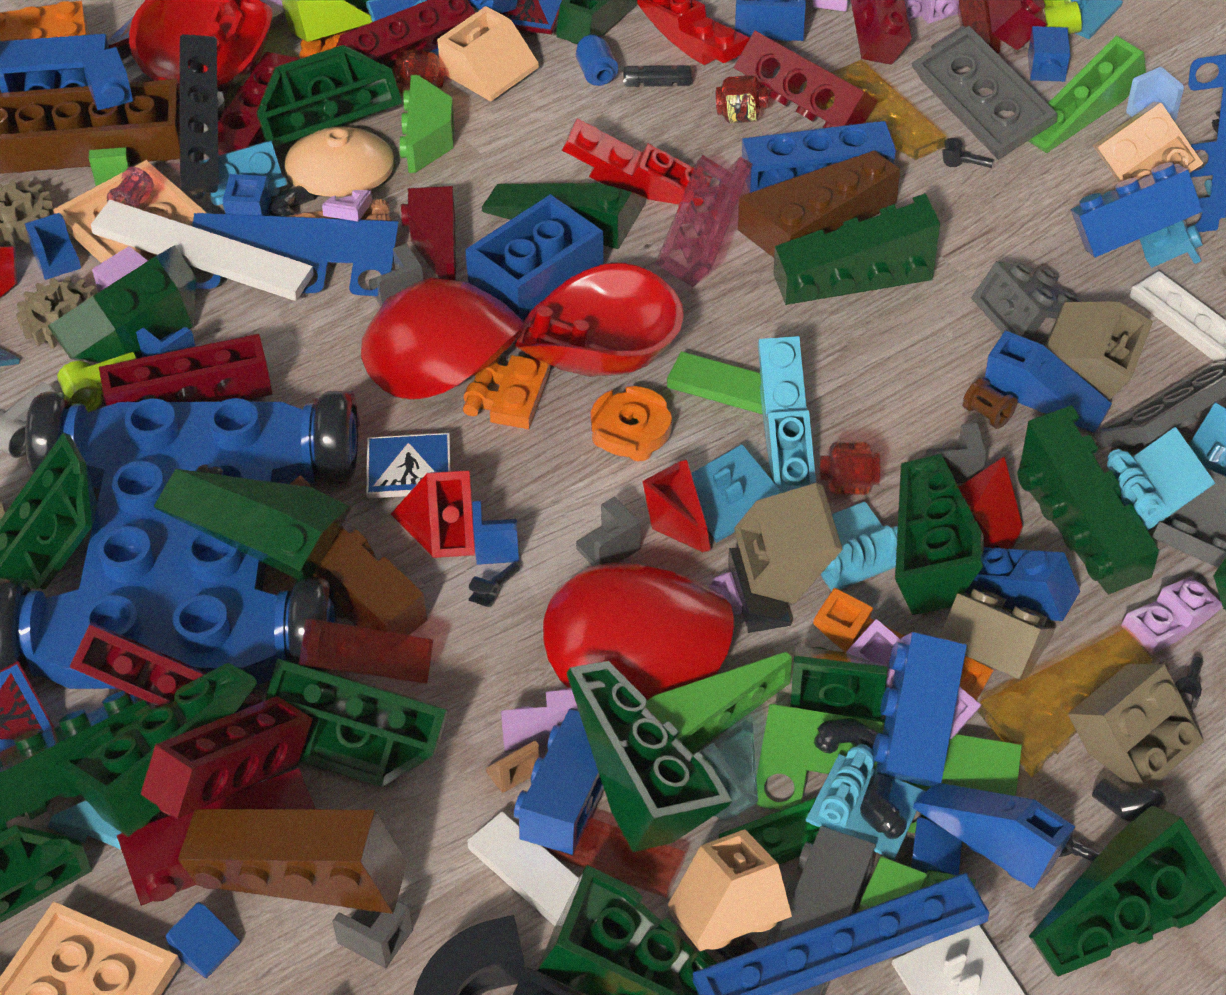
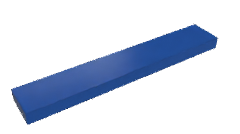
M963 873L693 972V983L699 995H793L988 922L990 913L968 874Z

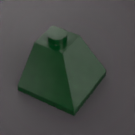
M797 646L794 656L790 707L836 715L881 719L880 709L885 692L888 667L841 651L828 650L822 647L808 648Z

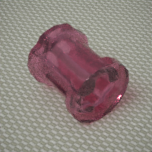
M128 167L122 173V181L118 187L108 192L107 202L113 200L139 209V202L142 198L148 196L153 191L154 182L144 170L137 167Z

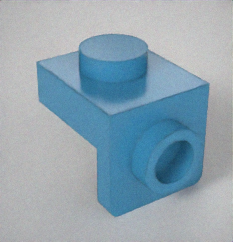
M1184 220L1140 238L1145 258L1151 268L1188 252L1194 264L1202 261L1198 251V247L1203 246L1200 234L1195 225L1188 227Z

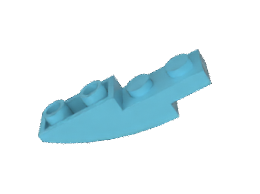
M800 337L759 339L760 395L772 481L784 493L816 483L809 410L806 408Z

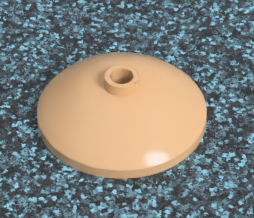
M330 127L302 137L288 150L284 160L285 173L292 184L304 187L309 193L330 197L335 195L336 197L352 195V190L369 191L382 184L393 171L394 156L391 147L383 139L369 131L352 127Z

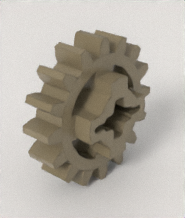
M10 180L8 185L0 184V246L5 241H9L11 246H16L17 241L24 240L27 244L30 243L25 223L54 215L49 191L44 192L41 184L31 187L30 180H25L21 185H16L15 180Z
M66 276L63 282H57L53 277L50 278V285L35 284L37 289L35 293L25 291L23 293L25 301L17 303L19 313L16 314L20 329L23 330L25 338H34L35 345L37 346L48 341L50 348L54 349L58 344V340L48 325L97 294L96 287L94 285L87 287L85 279L72 283L70 276Z

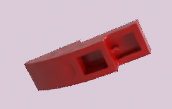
M637 0V4L648 19L671 43L703 65L714 60L726 63L740 56L750 37L706 17L705 4L696 0Z
M578 118L571 127L562 148L563 152L592 166L589 178L607 186L645 196L648 200L678 205L701 206L712 179L711 176L649 143L640 152Z

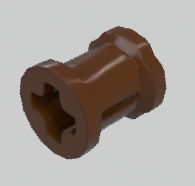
M982 377L968 388L964 395L962 406L969 412L977 411L989 419V424L992 427L1000 429L1013 416L1017 407V399L1012 395L1004 396L990 387V382Z

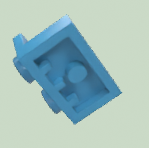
M266 141L218 155V191L216 193H209L212 204L223 205L222 200L230 174L267 176L271 197L280 193L279 187L287 185L286 177L282 176L272 141ZM209 158L199 161V163H206L209 160Z

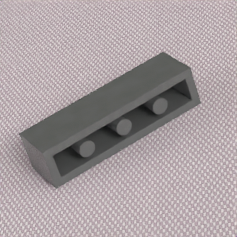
M820 826L815 842L806 841L802 849L798 869L803 870L799 882L791 880L786 890L792 917L784 919L783 922H777L770 930L766 946L856 913L872 872L876 844ZM831 980L793 995H826Z

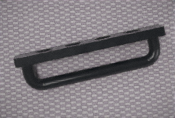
M182 34L179 42L180 190L189 191L194 199H201L204 197L205 192L216 193L219 184L217 38L214 36ZM204 65L208 68L206 72H204ZM204 94L209 98L206 102H204ZM204 124L209 128L206 132H204ZM204 154H206L209 160L206 163L200 164L199 161L204 160Z

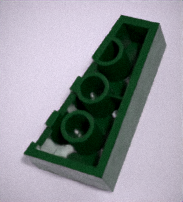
M562 0L559 8L556 37L570 41L573 44H578L582 38L588 35L601 37L638 5L637 0Z
M924 193L913 197L914 203L896 209L895 204L879 209L881 215L861 222L858 221L857 217L844 221L843 225L833 232L826 234L822 229L776 245L773 274L785 305L933 280L940 222L927 194Z
M125 691L115 693L102 701L103 707L87 714L85 710L72 712L58 721L60 726L42 733L41 729L24 733L14 740L15 746L1 751L0 833L8 829L6 822L15 817H27L28 820H32L47 812L46 807L51 803V799L57 795H60V797H75L79 795V791L59 770L56 763L100 730L109 726L113 733L138 720L134 712L147 706L145 700Z

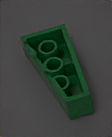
M1073 405L1028 421L1017 477L1021 487L1026 492H1030L1037 501L1043 516L1048 521H1052L1060 531L1066 546L1070 550L1075 551L1085 564L1091 579L1098 581L1109 595L1152 578L1159 549L1132 504L1123 506L1118 480L1112 470L1104 473L1093 454L1097 452L1098 447L1091 435L1082 437L1074 424L1080 417Z

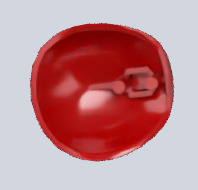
M145 0L137 9L131 22L129 44L132 57L142 72L154 81L177 79L180 92V36L182 34L214 36L217 38V90L223 91L232 88L251 72L261 58L270 33L273 16L272 7L260 0ZM204 65V72H206L208 68Z
M627 263L603 264L569 278L537 304L524 321L525 325L516 339L515 347L563 371L588 377L628 375L651 364L669 347L681 330L684 318L683 305L675 290L653 272Z
M429 278L408 286L384 301L362 338L361 359L367 374L383 391L395 397L409 400L429 398L456 387L468 377L478 373L494 362L516 340L525 322L504 302L468 282Z
M616 562L588 567L559 586L548 603L543 619V641L547 658L559 680L567 688H571L566 674L570 667L609 661L646 698V701L655 695L715 676L728 654L734 630L732 606L724 595L696 580L672 571L641 564Z

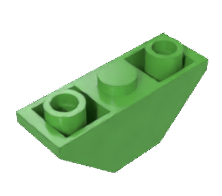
M411 75L410 90H404L403 93L404 111H408V113H402V134L406 136H400V157L407 158L408 173H416L453 149L455 124L452 97L419 75Z

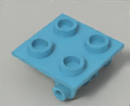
M1176 426L1133 457L1126 451L1116 449L1110 452L1107 458V467L1110 471L1112 470L1119 482L1122 503L1124 506L1132 504L1147 531L1215 484Z
M866 502L832 514L843 550L820 574L831 592L834 587L840 590L896 567L897 526L892 528L888 525L883 526Z
M859 744L851 748L846 757L838 755L806 818V822L819 828L823 826L876 844L875 852L895 860L917 812L912 807L926 791L899 779L888 777L893 784L888 800L899 809L900 815L906 819L907 827L905 832L896 839H889L884 833L877 832L860 814V807L870 778L876 775V770L873 769L875 761H873L872 749L867 745Z

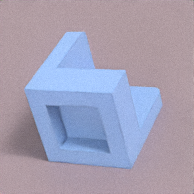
M1162 67L1137 76L1132 81L1126 113L1133 117L1155 101L1161 102L1175 121L1177 120L1184 86Z

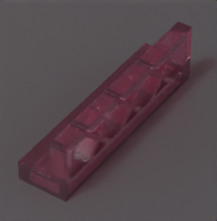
M704 155L697 160L656 260V265L692 287L712 269L752 166L750 162L740 156L726 170ZM705 171L719 180V185L708 187L703 172ZM702 197L708 212L698 213L692 199ZM692 223L698 237L688 239L682 224ZM672 250H682L687 261L686 267L669 257Z

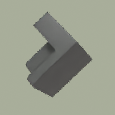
M407 243L393 248L395 271L368 281L370 290L378 288V296H375L380 306L388 297L423 280L422 266Z
M978 423L961 424L957 447L935 448L926 451L925 457L942 454L956 483H965L984 470L987 453Z
M614 496L601 504L602 526L576 541V549L592 566L610 562L619 563L641 549V522Z
M398 900L394 914L357 909L351 918L338 912L332 920L338 944L384 968L388 967L413 931L409 906Z

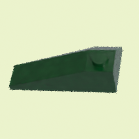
M600 183L497 184L483 204L482 212L511 220L551 194L603 231L604 246L619 249L645 206L646 197Z
M175 469L154 505L155 509L298 580L314 576L351 510L350 506L312 487Z
M226 663L179 688L175 693V700L152 710L147 705L134 712L138 720L113 733L108 726L93 734L58 761L56 765L105 822L129 837L136 830L146 826L151 818L161 811L156 804L141 795L155 745L234 714L257 682L254 676L230 663Z
M1151 806L1114 836L1030 933L1029 938L1052 973L1059 977L1107 958L1113 950L1133 942L1140 945L1152 940L1154 934L1171 927L1180 929L1193 924L1226 897V886L1182 817Z
M586 865L552 931L537 971L588 995H699L693 983V972L718 964V962L705 951L697 952L676 934L679 928L667 917L661 921L641 903L644 897L633 887Z

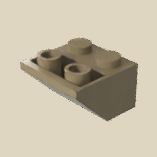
M1119 301L1065 302L1060 308L1045 347L1106 399L1110 400L1131 380L1153 321Z
M818 483L757 500L734 527L751 593L793 604L812 586L820 574L843 550L823 485Z
M973 589L971 594L957 593L939 638L966 644L965 656L1019 680L1028 678L1055 631V628L1045 624L1047 616L1026 607H1022V609L1019 607H1014L1013 610L1004 606L1006 598L984 589L981 591Z
M1127 664L1068 713L1087 752L1133 790L1153 787L1204 742L1165 664Z

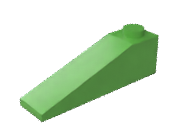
M1116 35L1047 103L1057 113V122L1028 142L1043 152L1048 153L1122 103L1130 95L1133 79L1146 73L1144 52Z
M783 652L655 695L646 701L645 707L662 724L669 721L679 731L676 738L694 754L788 686L791 679L792 656L787 652Z

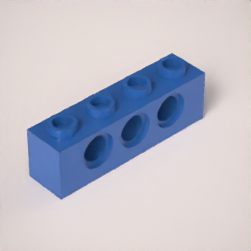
M885 121L742 138L741 168L749 193L871 151H876L894 164L896 148Z

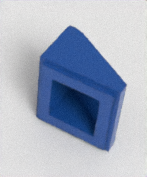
M917 817L910 868L926 874L928 870L959 875L962 841L941 826L927 819Z
M200 902L196 903L166 934L170 951L177 954L180 960L206 979L240 945L239 939Z

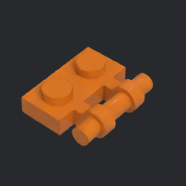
M511 355L508 365L504 366L498 364L499 356L486 368L474 374L475 379L473 383L467 386L464 393L465 404L463 412L468 416L474 417L480 409L490 410V423L530 429L550 375V365L538 359ZM489 384H499L498 391L489 390Z

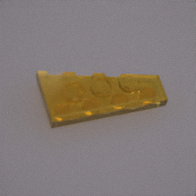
M862 60L830 72L878 100L865 123L885 121L897 150L917 160L945 147L946 136ZM807 82L804 83L803 91L805 90V88H806V86H807ZM835 96L829 99L826 106L827 109L833 105Z
M1122 629L980 701L981 707L978 713L1002 742L1022 745L1020 764L1033 778L1043 768L1044 763L1054 753L1058 755L1077 733L1068 716L1070 711L1127 664H1151L1153 659L1125 629Z

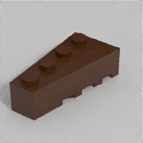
M871 151L739 196L738 231L774 258L776 245L822 229L826 234L833 232L842 226L844 221L856 217L859 222L870 219L880 213L879 209L897 203L900 168L876 151Z
M301 475L290 483V485L311 487ZM341 526L313 577L324 578L333 586L336 613L339 618L344 619L346 617L358 627L360 633L368 641H377L390 652L427 621L424 593L385 556L378 561L368 540L357 529L349 534Z
M198 809L194 811L178 858L196 885L206 889H223L394 914L407 866L406 860L376 810Z

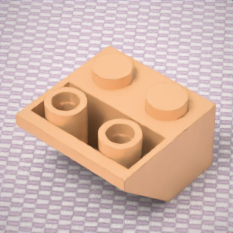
M487 6L437 39L440 73L489 101H493L539 68L537 59L512 20Z
M1154 101L1092 145L1118 182L1129 178L1140 180L1151 175V170L1156 166L1168 162L1185 167L1189 170V173L1203 164L1161 102Z
M745 829L701 845L668 903L670 914L699 951L725 947L734 938L750 932L770 930L777 922L792 917L778 863Z

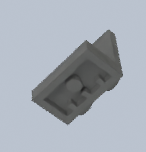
M998 261L995 262L971 297L1002 334L1006 330L1031 340L1046 318H1057L1060 308L1065 302H1081L1074 294L1064 290L1057 283V275L1046 267L1032 268L1019 262L1009 264Z
M1205 468L1215 484L1168 516L1165 524L1159 521L1152 537L1219 568L1226 558V477Z

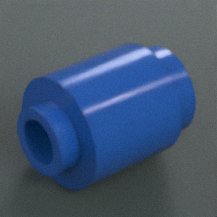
M588 35L579 41L576 59L587 82L595 86L611 82L618 73V64L608 43L597 35Z

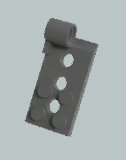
M970 26L959 27L931 46V51L912 62V68L916 71L920 80L998 160L1057 122V113ZM963 66L971 69L965 74L954 73ZM980 88H989L993 91L987 96H978L974 93ZM1002 110L1015 113L1012 117L1006 119L996 116Z
M1226 361L1209 364L1094 432L1099 447L1117 446L1118 449L1124 450L1138 443H1142L1144 447H1147L1175 426L1179 429L1197 421V413L1226 396Z

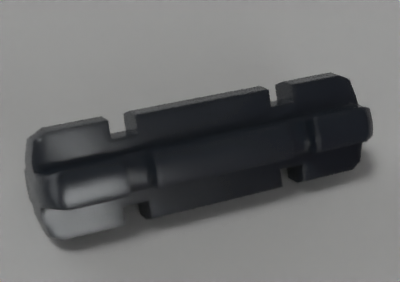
M672 65L644 66V69H638V66H625L623 71L624 85L626 87H638V83H644V87H671L672 83H677V86H690L692 82V70L689 65H677V69H672Z

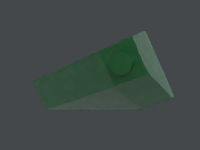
M937 454L901 463L895 580L912 615L952 607L957 593H964L983 568L984 536L942 454Z
M609 661L569 668L566 674L612 815L633 852L671 844L729 807L732 799L710 762L700 752L693 755L676 738L679 731L669 721L662 724L645 707L646 698Z

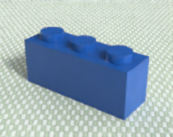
M1173 162L1164 163L1153 168L1151 175L1140 180L1129 178L1115 185L1116 190L1105 195L1095 193L1082 198L1079 201L1080 205L1070 210L1085 250L1096 258L1203 212L1189 170Z
M911 632L902 637L900 642H895L889 661V668L895 670L892 688H886L880 709L881 715L886 716L883 734H877L872 748L873 761L877 762L875 774L924 786H933L942 782L966 644L916 632Z
M569 709L561 726H553L547 744L548 752L545 758H537L531 774V786L528 791L522 790L514 808V817L519 819L520 840L573 855L604 788L579 711Z

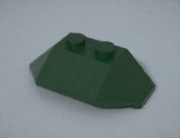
M341 45L276 66L256 114L265 140L272 141L274 147L313 134L319 130L334 127L402 104V100L391 68Z
M174 245L90 297L48 325V327L69 358L73 360L101 363L131 352L135 354L136 359L142 358L136 334L141 328H145L157 339L161 340L172 332L176 333L184 327L189 329L193 327L197 277Z
M62 433L0 519V577L21 579L28 584L30 589H47L93 525L97 500L86 462L70 434Z
M277 659L265 698L266 701L278 696L313 718L299 761L381 787L388 786L436 755L449 711L413 697L281 659Z
M14 825L0 833V923L92 872L84 848L78 839L19 825Z

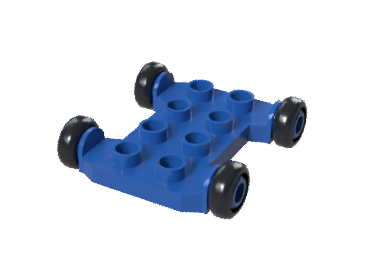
M345 391L324 392L321 394L316 405L314 403H305L303 410L284 402H249L239 398L227 399L222 402H166L161 399H146L139 402H118L88 413L83 404H73L71 399L61 392H42L32 400L27 412L25 425L26 455L32 473L34 474L62 433L70 434L86 462L92 486L99 488L100 493L78 590L46 598L42 591H31L28 584L21 579L0 577V670L18 661L23 671L29 666L32 676H42L69 689H118L69 667L89 624L94 622L207 673L226 663H230L254 676L257 682L255 686L271 680L277 659L325 672L329 671L334 661L337 637L336 601L333 586L329 581L321 577H304L295 583L292 591L280 590L278 595L263 592L266 563L155 509L154 505L175 469L195 471L198 466L208 464V467H221L225 476L290 484L300 475L309 484H314L316 472L328 482L348 481L355 472L358 454L357 412L355 402L350 394Z

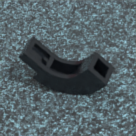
M511 915L481 922L449 939L436 951L424 967L417 981L414 995H481L496 988L518 984L525 966L515 916Z

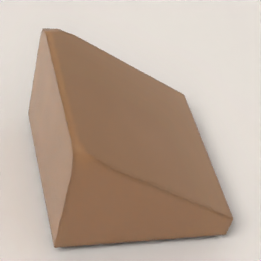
M535 740L486 767L487 774L502 793L531 778L534 764L537 758L540 757L539 744Z

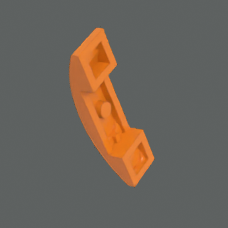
M834 587L816 614L813 624L846 653L875 621L870 618L873 607ZM887 627V628H888L891 632H893L898 638L901 639L902 637L905 636V635H903V634H901V633H899V632H897V631H895V630H893V629ZM965 656L959 686L977 701L994 670Z

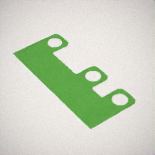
M769 704L753 794L755 803L760 807L783 810L802 803L806 772L812 771L829 774L838 755L846 757L848 751L856 747L851 743H839L837 751L831 754L819 750L814 744V738L819 733L817 730L818 726L824 721L853 718L883 734L885 722ZM956 734L951 741L949 740L941 783L1016 796L1022 745ZM875 761L873 769L876 770L877 762ZM774 774H784L794 783L793 795L784 802L771 800L764 791L766 780ZM903 781L924 791L931 787ZM923 814L921 815L920 818L928 820L926 816H924ZM916 822L911 823L908 832L915 833Z

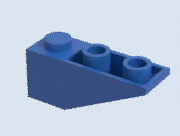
M1005 330L988 355L985 379L990 382V387L1004 396H1014L1017 399V403L1045 414L1073 405L1080 417L1074 424L1093 433L1098 430L1111 408L1112 403L1040 343Z
M984 547L983 568L965 591L968 594H971L973 589L980 591L984 589L1007 599L1004 606L1013 610L1014 607L1022 609V607H1026L1047 616L1046 620L1053 621L1064 620L1080 593L1064 552Z
M942 783L931 786L912 807L926 816L929 821L941 826L966 843L971 850L982 854L1006 870L1011 877L1025 883L1032 889H1035L1054 867L1076 827L1035 799Z

